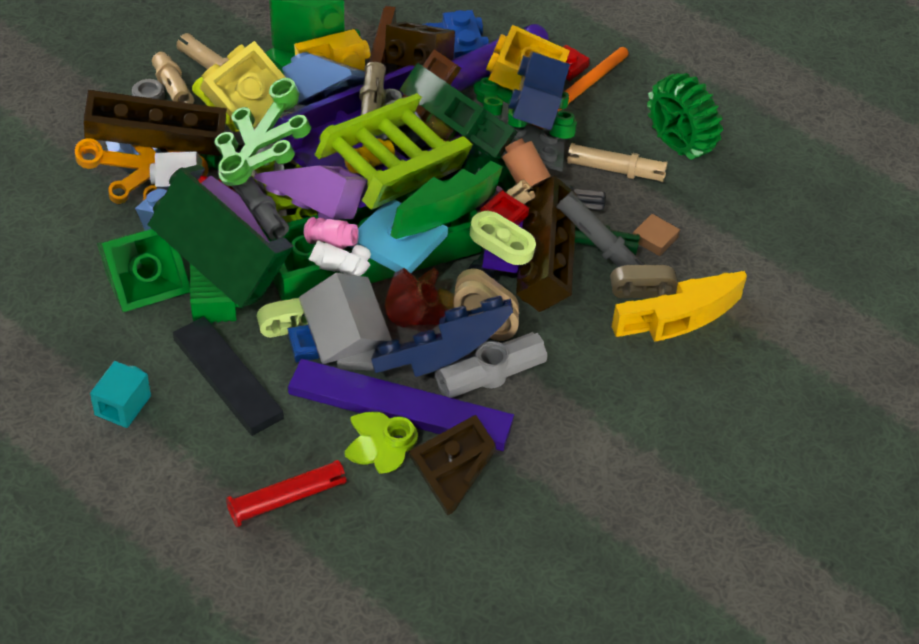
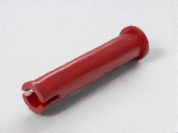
M335 460L330 464L234 499L232 496L226 497V504L235 526L239 527L242 525L241 521L340 484H346V477H341L342 474H345V471L340 461Z

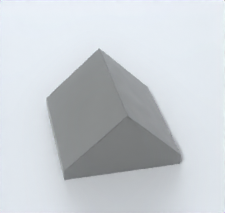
M336 272L299 297L322 364L377 349L378 345L392 340L368 277Z

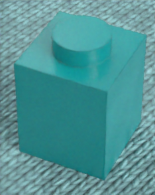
M114 361L90 392L94 415L128 428L151 397L148 374L136 366H127Z

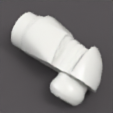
M318 240L308 260L315 262L316 265L320 266V269L361 276L370 266L368 259L371 257V252L362 245H355L352 252L349 253Z

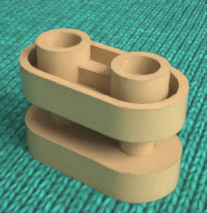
M479 269L463 271L456 279L454 308L466 306L467 310L481 307L480 302L491 297L502 296L503 300L511 298L513 313L490 338L496 341H505L513 337L519 325V303L517 298L485 272Z

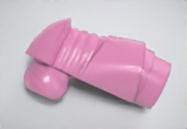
M311 217L304 225V237L309 244H315L319 240L340 249H345L348 246H355L358 242L359 233L356 224H349L341 220Z

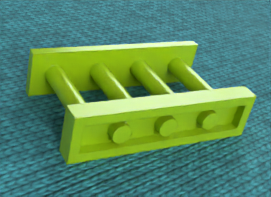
M418 93L404 99L399 98L394 103L338 125H330L320 135V143L315 156L320 160L338 152L360 175L367 179L368 188L362 201L371 210L422 187L433 177L440 179L461 169L473 146L464 136L451 142L443 141L414 113L422 98ZM404 124L409 126L432 150L422 151L398 127ZM384 133L411 159L400 161L375 136ZM362 143L388 169L377 171L352 146Z

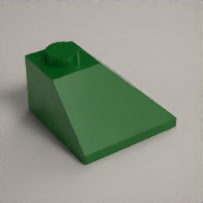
M148 229L97 243L106 275L122 312L190 292V284L181 255L154 230Z

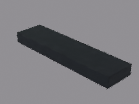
M205 317L173 332L176 344L251 436L284 419L281 407Z

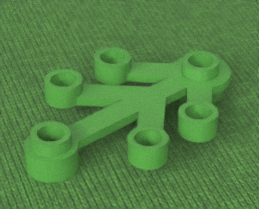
M291 78L279 79L270 86L269 94L273 103L256 129L253 127L255 118L249 108L241 107L232 113L231 119L236 128L240 130L245 143L240 153H236L238 142L233 133L223 132L215 138L214 143L220 154L223 155L218 165V175L223 184L228 186L241 185L248 180L254 169L274 160L278 164L288 163L293 159L295 152L289 141L280 139L289 135L298 139L310 133L311 126L304 115H296L288 122L273 128L283 111L295 107L299 101V90ZM274 143L270 149L256 154L259 149Z

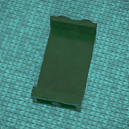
M201 164L186 168L181 167L170 177V186L165 195L155 203L153 207L154 214L147 225L240 308L259 301L294 246L284 237L271 242L266 241L198 180L205 170Z

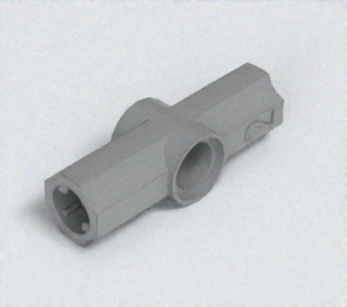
M533 332L505 343L486 341L478 346L475 354L436 370L435 379L438 389L443 396L453 398L479 387L497 388L504 384L506 377L547 362L544 341L538 333L534 334Z

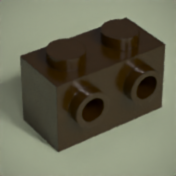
M406 21L386 25L385 62L396 64L397 69L408 65L416 66L417 63L423 66L434 49L452 61L454 60L455 30Z

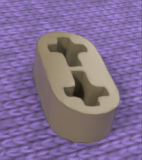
M625 265L616 268L610 275L612 293L618 298H655L661 295H672L676 293L678 286L676 271L667 265Z

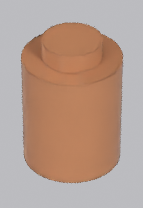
M523 138L505 147L507 153L502 158L516 184L521 180H525L533 187L551 178L532 141L525 143Z

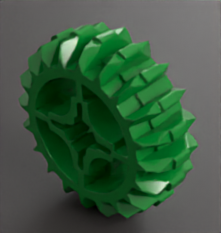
M676 73L665 77L653 86V90L648 93L650 101L647 102V107L651 110L648 117L652 119L653 125L651 127L657 131V137H660L672 150L677 151L678 155H686L690 160L711 152L716 147L717 142L721 140L720 133L724 129L719 123L723 119L717 111L719 105L714 103L712 99L713 94H709L706 91V84H699L698 78L696 76L690 77L688 73Z

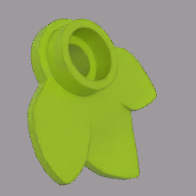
M365 412L354 415L350 418V421L360 436L345 450V457L357 464L368 465L374 463L379 474L392 472L403 464L405 453L415 447L418 441L417 429L405 417H393L390 419L381 412ZM401 435L403 438H395L394 436Z

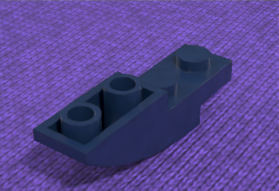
M502 296L491 297L481 301V307L467 310L466 306L449 309L444 312L445 317L439 320L441 333L435 334L434 330H428L414 335V340L400 344L399 340H391L378 345V350L373 353L371 358L375 373L411 363L414 375L418 377L457 361L484 343L504 324L513 313L511 298L503 300Z

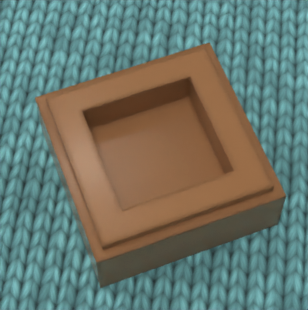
M651 214L633 234H640L639 245L661 256L678 239L680 229Z

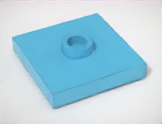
M394 199L378 208L358 228L359 236L356 245L368 248L371 252L370 258L407 278L448 236V227L441 225L426 232L399 239L391 237L390 234L396 210L402 204Z

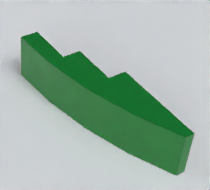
M490 161L475 175L465 169H461L446 183L435 177L431 178L397 207L390 236L399 239L426 232L452 222L476 209L495 194L503 166Z

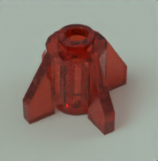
M405 268L394 273L385 301L386 314L390 321L400 327L439 325L440 318L445 317L444 312L449 309L443 303L438 304L439 296L433 285L439 272L435 268L423 274L418 280Z

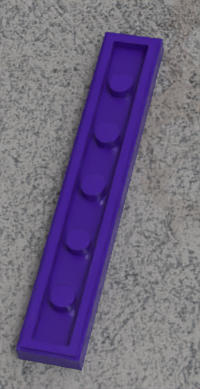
M304 359L300 360L288 385L289 395L357 413L381 412L390 419L393 417H405L417 429L441 434L476 415L495 442L496 450L504 451L514 421V414Z

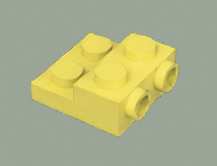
M253 41L246 48L242 44L236 47L227 56L229 60L221 67L216 63L206 70L202 75L204 80L200 89L216 107L227 108L226 113L230 117L238 108H249L255 118L253 124L255 129L273 103L269 94L270 86L275 81L286 77L258 44Z

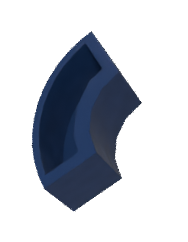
M533 51L530 52L529 57L523 55L517 72L518 75L522 76L519 90H513L508 108L513 109V118L551 130L562 100L563 87L570 64Z

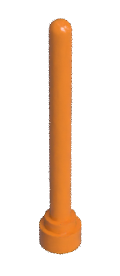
M620 47L564 92L569 94L568 104L627 58L629 54L628 49Z

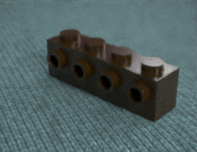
M88 90L83 120L84 138L221 156L214 141L219 134L224 132L227 108Z
M555 175L528 190V193L534 191L535 198L524 204L529 207L528 216L523 220L522 229L534 237L536 246L531 261L518 266L516 295L538 312H542L572 295L575 224L556 206L573 190Z

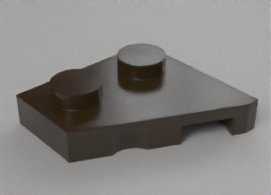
M474 415L415 447L409 453L411 460L448 516L455 511L496 451V444L478 417Z

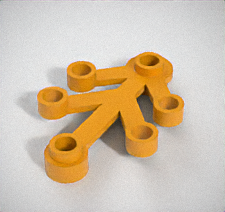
M91 138L79 141L75 146V159L83 168L93 169L102 164L137 169L123 180H117L110 184L108 195L112 202L116 204L125 203L129 198V192L150 179V164L155 163L156 153L152 147L132 145L139 154L135 155L103 150L100 143ZM166 149L167 152H185ZM91 153L95 158L93 160H85L83 156ZM200 156L202 158V166L205 168V170L202 173V176L207 177L208 164L206 160L202 156ZM150 185L144 189L143 201L150 192L157 189L155 185ZM120 188L125 193L122 196H116L113 194V191Z

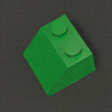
M269 0L271 37L274 49L295 53L294 44L345 31L344 0Z

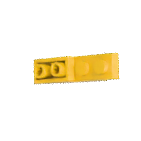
M745 271L699 279H689L678 282L676 294L615 304L611 327L616 337L650 331L654 342L691 332L719 318L741 299L747 275Z

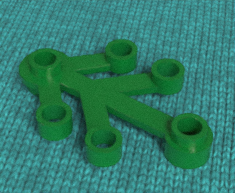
M489 77L482 78L481 81L474 84L476 99L483 103V108L494 116L501 115L503 102L509 105L513 90L501 87L499 84L488 80ZM562 92L559 109L568 107L569 94L567 92ZM508 108L507 123L513 127H525L527 122L513 118V109ZM557 111L549 133L554 137L562 139L574 137L577 125L574 114L569 111Z

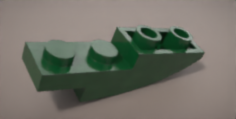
M419 63L416 64L400 88V91L408 97L418 93L422 97L419 105L498 160L505 152V147L511 143L518 131Z

